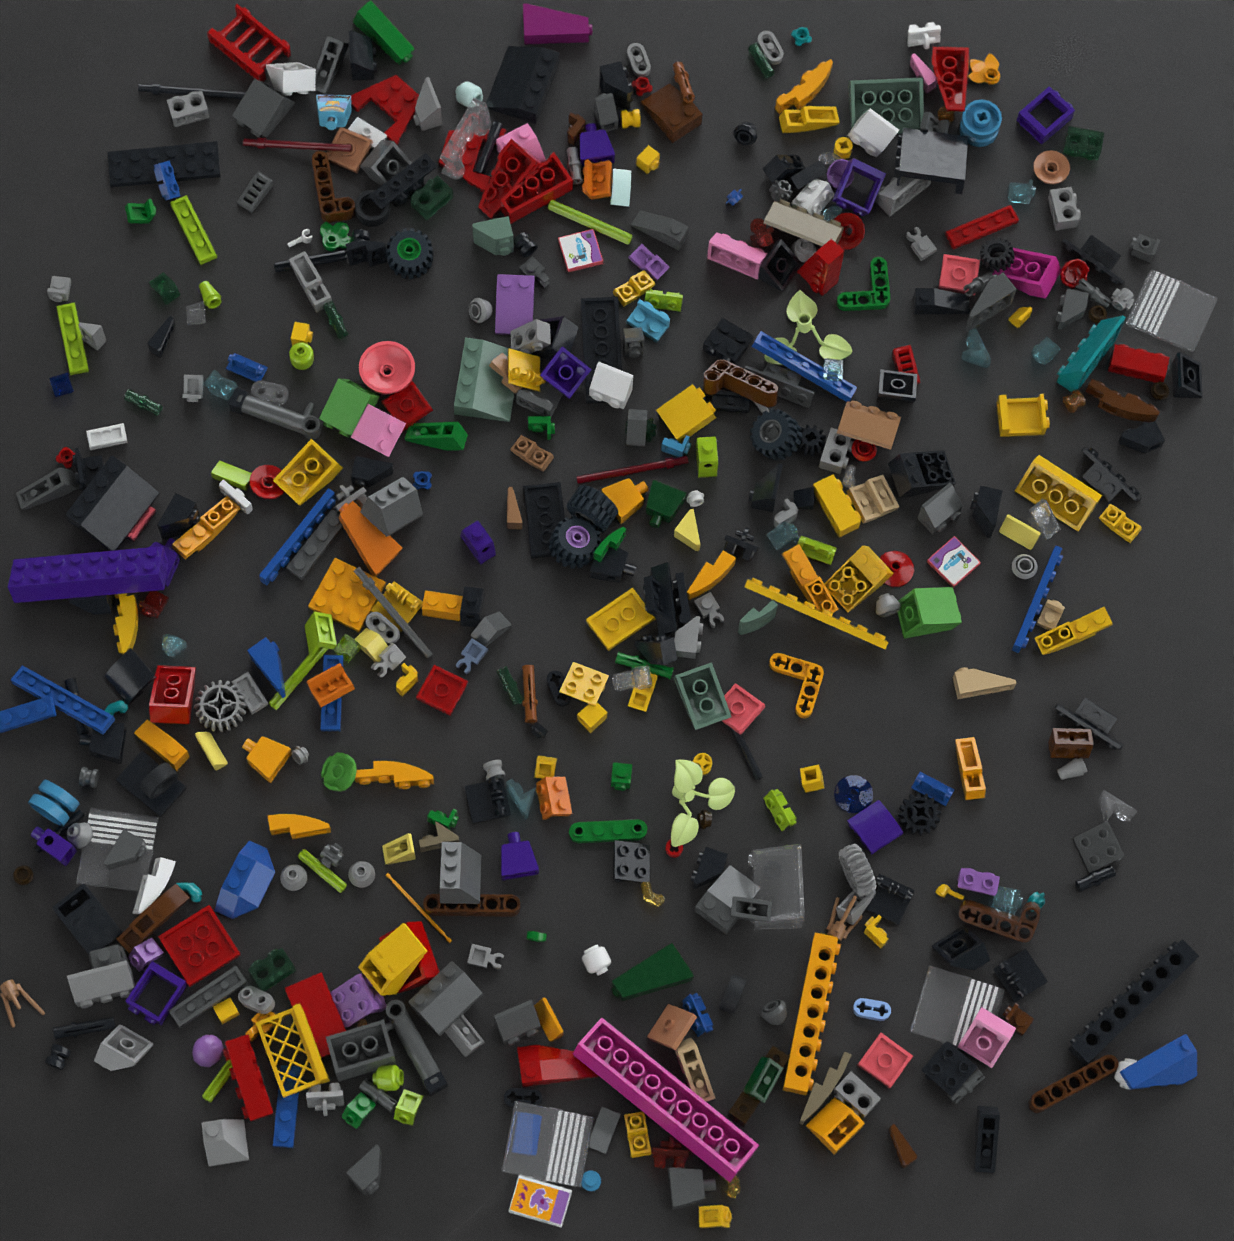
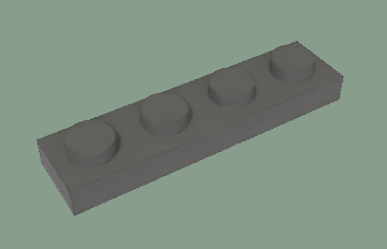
M333 509L329 512L286 568L289 572L301 580L304 579L344 528L338 519L339 513Z
M234 966L170 1009L169 1012L178 1026L182 1028L246 985L247 981L237 966Z

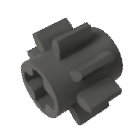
M775 180L769 189L772 192L771 197L774 201H779L780 199L788 201L793 193L790 190L791 185L785 180H780L779 182Z
M336 843L333 846L327 844L320 854V857L323 858L322 864L328 868L331 866L338 867L345 856L342 854L343 848Z

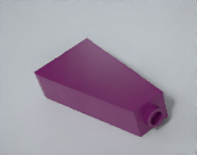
M527 3L523 4L524 44L589 42V35H592V24H589L588 17Z

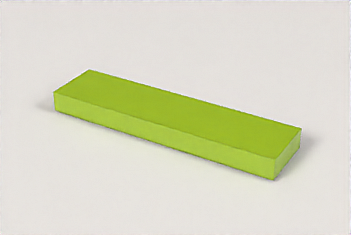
M187 195L170 202L200 265L216 259L217 255Z
M75 302L56 306L70 375L89 372L83 339L78 325L79 319Z

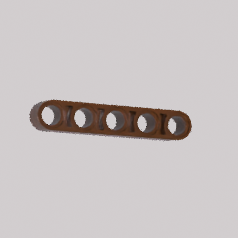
M429 894L423 901L424 911L431 916L513 917L521 909L520 900L515 895L480 894V904H477L475 909L467 908V904H458L456 908L449 909L447 907L448 903H440V894ZM430 901H435L438 905L436 908L430 909L427 907V904ZM489 902H495L497 907L495 909H488L486 905ZM509 902H514L517 904V907L510 910L506 905Z
M1105 1055L1036 1092L1028 1102L1030 1110L1035 1113H1041L1112 1075L1118 1068L1117 1058L1113 1055ZM1109 1061L1112 1064V1070H1107L1103 1062ZM1086 1071H1093L1095 1079L1088 1078ZM1069 1080H1075L1078 1083V1088H1072L1069 1085ZM1058 1089L1061 1097H1054L1051 1090ZM1034 1098H1040L1044 1103L1043 1107L1036 1106Z

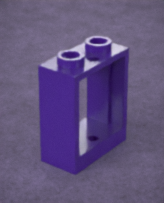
M1049 86L1018 113L1016 121L1042 145L1072 119L1075 110L1069 102L1062 99L1060 94ZM1046 98L1063 113L1047 129L1030 114Z
M855 158L848 161L832 201L836 202V205L840 208L853 210L852 213L862 217L869 214L886 173ZM852 171L874 181L863 207L841 197Z
M152 961L125 1002L129 1006V1011L136 1015L141 1013L146 1016L145 1020L150 1024L155 1025L157 1023L161 1026L169 1015V1010L175 1006L188 985L186 981ZM153 975L158 976L177 988L159 1016L136 1003Z

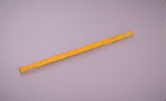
M387 873L386 877L392 881V883L433 925V927L442 936H444L449 943H451L452 940L449 937H447L445 932L398 884V882L394 880L389 873Z

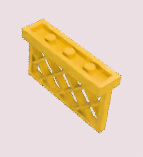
M300 1003L292 1006L293 1008L256 1022L283 1098L320 1083L324 1084L330 1081ZM291 1014L294 1020L291 1028L281 1025L283 1017ZM267 1023L276 1025L271 1036L264 1033L262 1025ZM279 1027L289 1031L285 1041L275 1038ZM291 1033L300 1036L301 1040L297 1047L287 1043ZM273 1040L283 1044L279 1054L273 1053L270 1050ZM285 1046L296 1049L291 1060L281 1056ZM299 1051L307 1055L305 1065L294 1062ZM279 1059L289 1062L285 1073L279 1071L276 1067ZM293 1064L303 1068L298 1079L288 1075ZM305 1070L313 1072L316 1080L306 1083L301 1079ZM287 1077L297 1081L294 1089L285 1091L283 1084Z

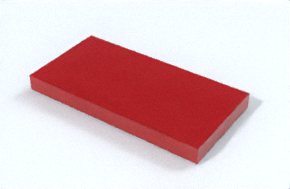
M321 972L286 987L285 991L292 1006L300 1003L303 1007L320 1056L323 1059L330 1056L326 1037L344 1032L346 1029Z

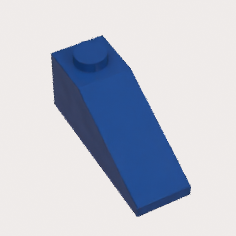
M265 637L247 651L251 660L279 695L284 698L286 693L281 659L278 654L280 649L274 641L270 643Z

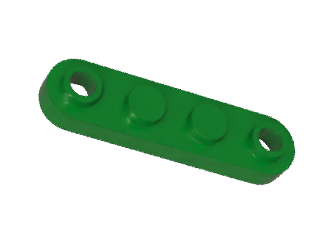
M639 819L577 822L569 829L570 839L575 843L614 842V840L635 841L642 840L647 835V825ZM636 826L641 827V831L637 832L634 830V828ZM581 829L583 832L582 834H576L575 831Z

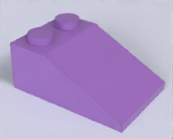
M497 274L495 334L511 335L512 330L533 321L535 276Z

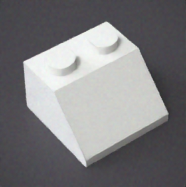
M299 62L266 64L274 90L281 92L282 95H292V92L308 94V91H315V68Z
M870 108L856 121L847 136L851 138L854 144L863 147L869 155L877 157L895 137L899 129Z
M598 362L589 388V396L596 401L607 402L614 408L620 407L624 409L633 389V375Z

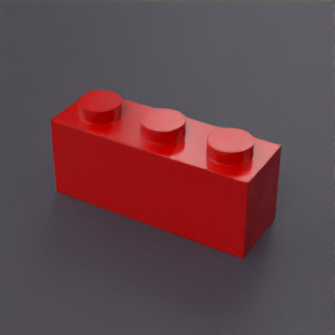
M1115 344L1108 372L1154 383L1163 382L1166 377L1170 357L1162 353H1150L1141 348L1134 349L1124 344Z

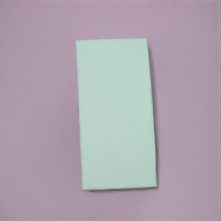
M613 169L610 205L629 207L631 170Z

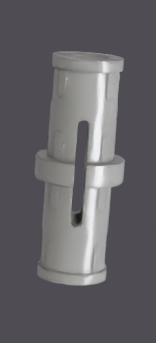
M570 147L566 150L568 156L567 167L570 170L573 184L577 185L583 182L581 175L582 164L579 161L578 148Z

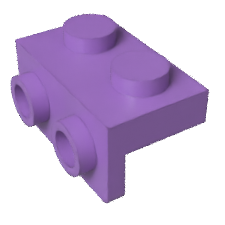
M961 868L958 873L957 887L996 896L1000 877L989 872L981 873L971 868Z

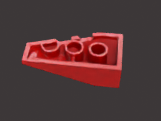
M933 47L932 66L946 111H965L969 73V47Z
M510 139L499 153L498 162L495 169L492 170V177L485 188L478 206L491 219L501 211L500 200L516 185L522 183L524 178L532 174L541 164L534 155L513 139Z
M542 1045L517 1047L522 1088L600 1077L573 1055L574 1051Z

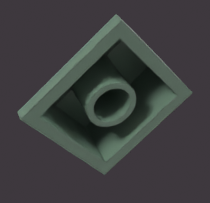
M508 216L472 224L473 242L494 255L505 256L514 252L513 232Z

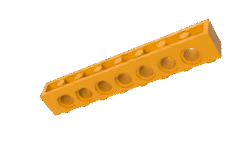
M816 932L813 936L783 1091L806 1095L808 1090L812 1091L814 1079L810 1077L811 1072L816 1071L818 1059H814L815 1052H819L822 1040H819L818 1037L819 1032L824 1031L825 1020H822L823 1012L827 1013L829 1001H826L827 993L831 994L833 982H830L831 974L835 975L837 963H834V957L839 955L841 944L837 943L838 937ZM825 952L829 955V959L826 961L821 960L819 954ZM818 971L823 972L825 979H817L815 973ZM819 991L822 997L815 999L812 997L811 992ZM815 1010L818 1016L810 1018L807 1011ZM811 1029L814 1036L808 1038L804 1035L803 1031ZM802 1048L808 1049L810 1056H801L799 1050ZM803 1068L806 1071V1075L800 1077L796 1074L795 1070Z

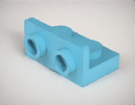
M639 299L637 307L628 317L626 323L633 328L642 327L643 334L657 343L668 329L670 318L665 312L656 310L651 303Z

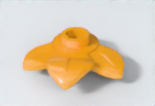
M990 53L985 61L971 59L970 68L972 73L968 75L969 79L975 83L985 82L989 85L998 83L1000 80L998 60Z

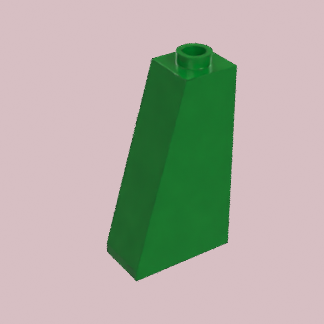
M371 0L357 11L353 23L398 65L403 61L407 63L413 57L412 53L415 48Z

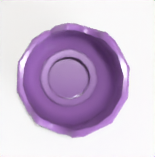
M835 160L828 168L827 181L833 188L838 187L848 164L847 160ZM854 171L851 172L845 188L854 180Z
M214 1035L200 1037L193 1046L192 1056L194 1061L203 1067H211L220 1061L223 1055L222 1049H224L222 1041Z

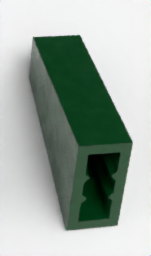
M673 943L612 980L613 987L611 991L616 998L620 997L622 1001H626L693 980L694 975Z

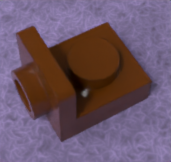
M571 112L569 114V124L571 126L567 134L568 142L575 145L580 138V134L586 130V120L581 115H575Z
M1017 1003L1013 1007L1009 1005L1003 1013V1016L1006 1017L1004 1021L1015 1027V1032L1023 1036L1034 1018L1019 1009Z

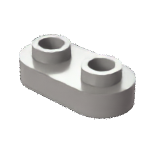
M770 31L761 32L758 35L757 44L766 61L772 65L781 63L784 52L775 35Z
M639 43L629 45L627 57L634 75L637 77H647L650 74L651 65L645 48Z
M372 612L367 616V627L378 633L387 644L396 643L399 640V629L381 613ZM376 619L380 621L377 626L374 625ZM389 632L394 633L392 638H388Z
M253 986L244 987L238 994L241 1004L257 1013L268 1014L275 1007V1001L269 993Z

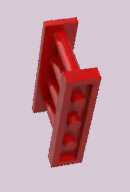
M236 4L237 16L221 31L217 32L214 28H211L207 32L209 41L254 79L264 82L266 80V64H271L281 53L289 58L291 56L290 45L286 40H281L255 19L247 8H242ZM242 21L250 26L234 42H229L226 39V36ZM255 31L263 36L247 53L239 50V47ZM268 42L276 47L260 64L252 61V58Z

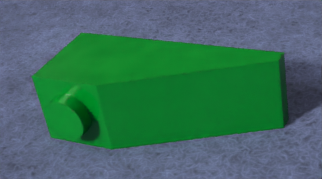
M459 422L414 423L408 427L405 440L446 451L463 450L468 434Z

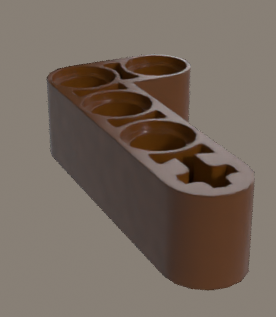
M323 151L315 152L312 155V164L322 220L332 223L352 219L356 214L354 200L349 197L335 198L328 156ZM319 162L323 163V167H319ZM322 177L327 178L326 180H320ZM325 193L330 194L329 196H322ZM350 207L349 210H344L343 208ZM326 210H333L330 213L325 212Z
M717 360L704 373L703 391L706 394H716L725 387L765 407H773L777 403L778 386L775 383L729 361Z
M965 900L960 905L959 917L962 921L1020 942H1028L1032 939L1040 918V907L1035 902H1028L1024 905L1020 917L972 900ZM967 908L971 909L969 914L965 913ZM1034 910L1037 914L1031 917L1026 914V911ZM988 914L992 919L985 921L982 916ZM1003 921L1010 922L1011 926L1005 928L1000 923ZM1021 928H1027L1030 932L1028 934H1022L1019 930Z

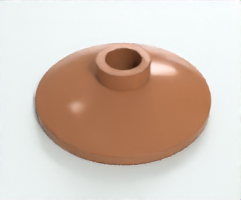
M1045 151L1036 157L1033 169L1037 178L1042 182L1058 184L1067 178L1070 164L1063 154L1057 151Z

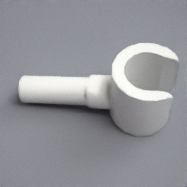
M305 229L302 231L301 237L287 244L291 247L301 242L310 243L313 235L306 237L310 230Z

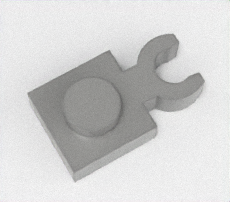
M915 227L914 232L916 235L913 236L908 231L906 238L910 242H914L911 244V248L922 261L934 254L937 248L927 235L921 237L920 229Z
M711 592L694 600V605L702 618L709 617V624L712 628H715L714 619H719L721 623H724V617L717 613L720 610V606Z
M391 643L379 655L381 661L372 664L371 669L376 670L380 667L381 671L377 676L383 677L387 673V668L393 671L406 656L394 643Z
M472 944L467 964L487 969V965L491 964L493 968L501 969L502 966L496 964L495 960L497 958L504 959V955L502 953L492 955L491 948Z

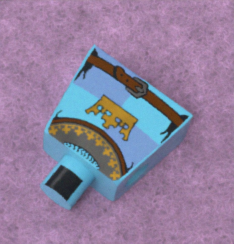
M316 95L319 126L326 127L329 130H334L336 127H345L352 112L351 95Z

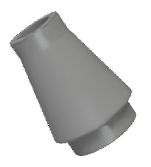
M1082 757L1079 759L1075 758L1060 769H1057L1061 780L1083 776L1084 773L1088 772Z

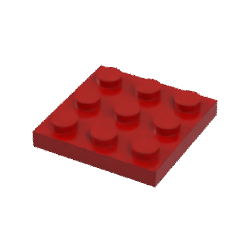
M210 905L158 936L189 987L241 956Z

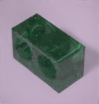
M1068 126L1063 154L1071 157H1084L1088 160H1098L1102 150L1104 132Z
M437 175L434 179H429L421 190L413 193L411 206L427 221L453 198V189ZM439 189L441 192L436 193L434 190ZM422 201H427L428 203H427V204H421L420 202H422Z
M277 948L273 949L267 954L268 957L262 961L260 959L256 960L250 965L251 968L248 969L260 990L264 992L296 972L294 965L283 948L279 950ZM278 959L285 961L282 967L274 966ZM261 970L268 971V975L265 978L257 977Z

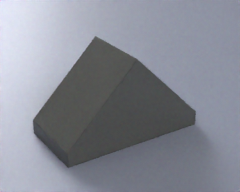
M629 409L626 445L645 446L648 410Z
M499 611L484 617L470 636L487 647L512 627V624Z
M733 896L730 916L747 921L770 922L772 902Z

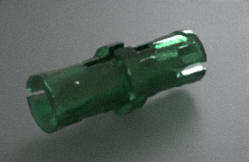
M757 43L750 45L748 51L754 58L755 65L760 68L765 78L773 76L775 71L772 69L767 56L763 54Z
M333 301L329 302L330 306L328 302L325 303L323 308L329 318V324L333 326L338 339H342L341 335L345 338L349 333L342 322V315L338 313Z
M128 389L125 393L124 400L137 405L141 410L145 409L156 416L162 411L163 405L150 400L147 395L142 396L132 391V389Z
M505 666L497 670L496 673L504 685L503 690L507 691L513 706H516L517 703H522L524 698L517 687V681H514L508 667Z

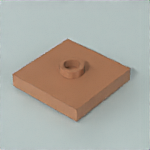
M340 127L331 144L352 145L351 152L327 151L328 160L357 174L360 170V165L365 160L373 144V140Z
M668 1004L647 1037L653 1042L676 1050L697 1016Z

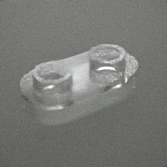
M257 381L251 388L253 397L273 404L282 405L289 398L287 388L280 384ZM260 390L265 391L263 394L258 393ZM278 394L283 395L281 398L276 397Z

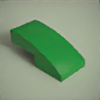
M621 527L606 537L595 550L594 559L601 562L610 547L617 551L626 536V528Z

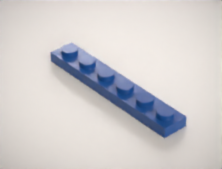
M760 331L752 345L753 348L846 402L851 400L857 389L853 384Z
M329 488L260 573V581L267 586L270 581L273 582L277 578L278 571L281 567L284 568L288 564L292 553H296L300 549L301 542L312 534V528L316 523L319 524L323 520L324 513L328 509L333 508L336 503L334 491Z
M1055 545L1012 648L1014 652L1019 653L1021 647L1026 648L1029 640L1026 635L1028 631H1033L1036 623L1033 618L1035 614H1040L1043 606L1040 604L1042 598L1046 599L1050 589L1047 587L1049 581L1053 582L1056 572L1053 571L1055 565L1059 566L1063 555L1060 554L1062 548Z
M23 665L11 678L12 684L39 699L47 696L53 697L55 708L103 735L115 721L114 716Z

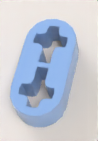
M860 998L855 1001L853 1012L860 1018L885 1021L891 1014V1007L883 1001ZM864 1003V1007L871 1008V1010H864L861 1013L857 1006ZM880 1007H884V1011H887V1013L880 1016V1013L873 1011V1009L879 1010Z

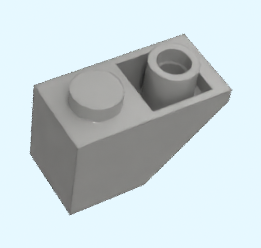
M696 616L675 632L674 642L677 657L695 659L696 653H700L701 641H698V634L702 635L703 623H700L699 616Z

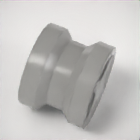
M492 760L483 765L484 770L487 772V781H490L489 778L497 777V779L505 777V772L501 768V760Z

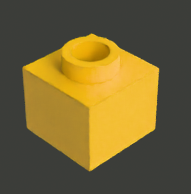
M648 145L637 157L636 166L646 174L651 170L654 171L660 164V153Z
M294 322L291 334L292 346L301 342L311 343L313 332L310 331V325Z
M819 764L800 768L802 786L806 793L825 789L823 774Z

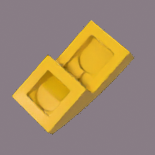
M639 670L628 707L647 712L658 675Z

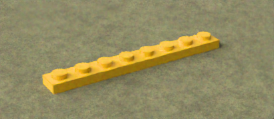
M756 578L746 580L744 587L880 648L886 649L888 641L885 640L886 636L875 632L873 635L867 632L868 628L859 624L855 627L850 624V620L841 616L837 619L832 616V612L826 609L819 611L815 609L816 605L808 601L801 603L797 601L798 597L787 593V596L779 593L780 589L771 585L767 588L762 585V581Z

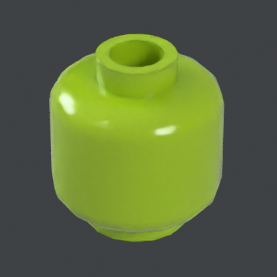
M301 342L291 347L289 357L292 366L299 370L310 368L314 362V353L311 346Z
M397 1065L379 1066L376 1073H373V1083L380 1090L396 1091L404 1083L403 1070L399 1069Z

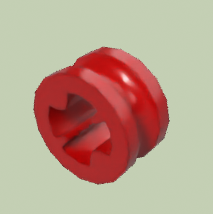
M671 839L668 840L665 848L667 855L673 858L680 856L683 851V845L678 846V852H675V850L671 852Z

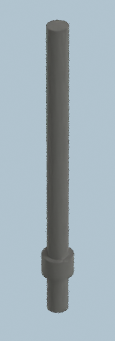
M360 567L356 568L354 573L363 582L364 588L375 596L427 659L430 658L433 653L375 586L374 580L368 577Z

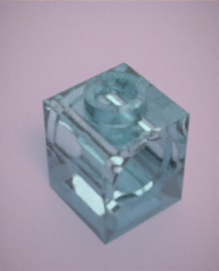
M998 886L997 894L993 897L992 908L1015 914L1017 909H1021L1023 897H1020L1021 890Z

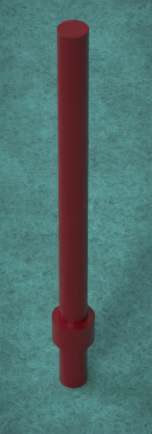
M259 137L258 139H243V146H255L258 149L273 147L351 152L352 145L266 140V138Z
M688 456L668 457L662 461L576 476L577 483L580 484L660 468L671 469L676 465L687 464L689 461Z

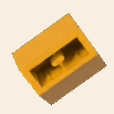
M834 1097L806 1126L835 1155L865 1123L851 1108Z

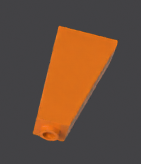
M354 501L350 504L346 502L339 509L338 519L371 575L377 577L401 552L402 547L391 536L386 537L361 514V508Z

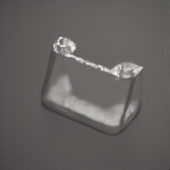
M801 844L752 850L751 854H748V866H752L754 899L772 902L770 922L751 921V923H754V929L802 928L805 912Z

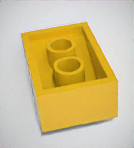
M311 439L273 481L298 505H302L329 484L343 467Z

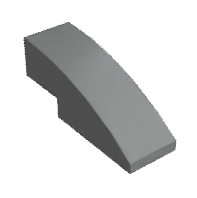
M304 251L290 258L289 262L315 311L318 312L332 305V298L306 252Z

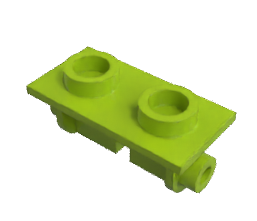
M650 289L646 290L645 301L651 303L657 309L681 312L683 295L673 292L663 294V291Z
M801 536L798 541L806 557L831 565L836 547Z
M772 789L763 799L767 808L771 811L776 824L780 827L781 831H784L789 825L790 827L795 825L797 818L790 807L783 808L788 803L782 791L779 792L778 789L773 791Z

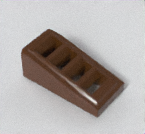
M893 1124L889 1128V1133L901 1166L904 1169L916 1161L918 1156L897 1126Z

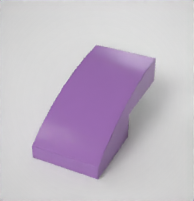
M643 244L628 257L642 271L645 270L655 280H658L670 268L658 255L654 256Z

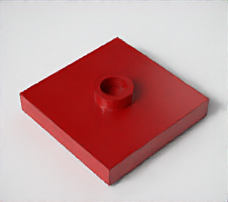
M413 381L403 390L393 393L381 401L391 416L406 423L403 431L433 411Z
M433 665L416 699L451 716L468 685V681Z

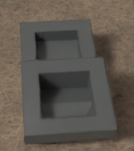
M601 1107L587 1147L606 1154L621 1114Z

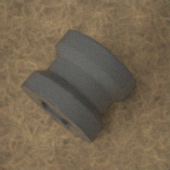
M82 767L79 776V786L90 785L91 788H96L99 780V769L89 770L87 767Z

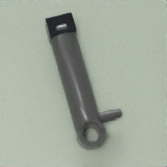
M235 388L229 401L230 411L243 415L245 413L303 434L310 440L318 438L321 434L319 419L311 415L314 407L312 402H309L304 413L300 414L250 396L247 391ZM310 425L316 426L313 430L307 429Z
M400 1000L390 1001L386 1006V1015L390 1021L385 1024L387 1032L392 1029L395 1030L430 1096L447 1088V1081L435 1063L405 1005ZM395 1007L401 1009V1013L397 1016L391 1014V1010Z

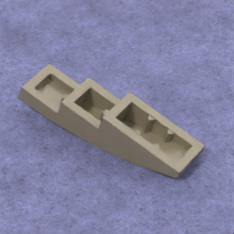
M844 1052L837 1070L829 1067L823 1085L814 1084L800 1119V1124L803 1125L816 1113L831 1095L841 1079L852 1054Z

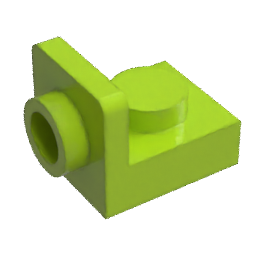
M404 1089L396 1106L394 1119L403 1124L413 1125L423 1096Z

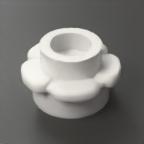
M698 490L692 491L686 498L687 502L691 507H697L704 503V494Z

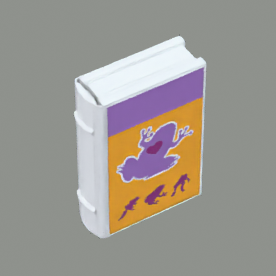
M519 1175L509 1207V1213L562 1228L572 1190Z

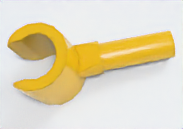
M946 884L940 885L935 891L942 898L948 893L958 899H964V895L954 892Z

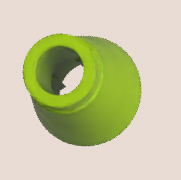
M208 281L201 282L199 288L204 305L210 309L218 307L221 304V295Z

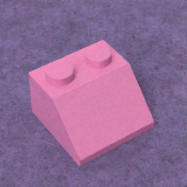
M528 123L496 139V150L498 153L501 152L510 139H513L534 155L541 163L546 161L539 141Z
M367 404L351 438L389 457L406 423Z
M981 1007L959 1043L958 1048L992 1068L1016 1028Z

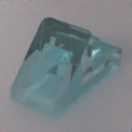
M976 328L969 330L966 342L970 349L963 352L961 359L977 366L988 368L991 358Z
M512 778L506 781V788L526 820L529 818L536 788L521 794L523 793L519 782L515 783Z

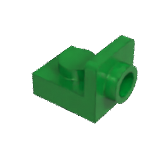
M528 416V430L533 432L547 430V440H551V434H555V423H551V416Z
M613 762L611 787H615L614 789L624 791L626 788L630 789L632 764Z
M456 809L452 810L449 818L441 811L436 810L434 812L430 810L427 821L435 825V822H438L450 830L451 827L454 828L459 817H457Z

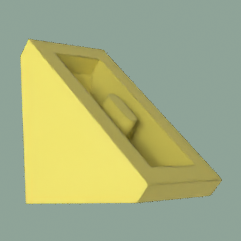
M690 509L675 528L674 537L693 550L699 551L700 540L694 509Z
M365 628L353 640L374 662L381 661L379 655L388 647L387 643L378 633L368 628Z
M410 833L382 845L385 864L389 865L416 859Z

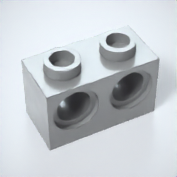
M193 91L187 95L175 96L167 100L174 127L210 118L202 91Z
M1072 187L1050 190L1048 202L1055 231L1076 228L1079 220H1081V212L1076 207L1077 196L1076 193H1073Z
M535 319L511 331V349L531 354L551 345L550 324Z
M831 428L820 459L819 468L840 474L842 468L846 469L849 460L846 454L847 451L851 452L854 441H851V437L837 434L838 429ZM836 441H842L844 445L840 446L836 444ZM836 457L839 459V461L833 462L830 460V458Z
M852 1071L833 1091L836 1094L834 1096L836 1099L846 1103L862 1119L881 1100ZM845 1085L851 1086L853 1093L846 1094L843 1091V1087ZM865 1099L868 1102V1107L861 1108L858 1105V1100Z

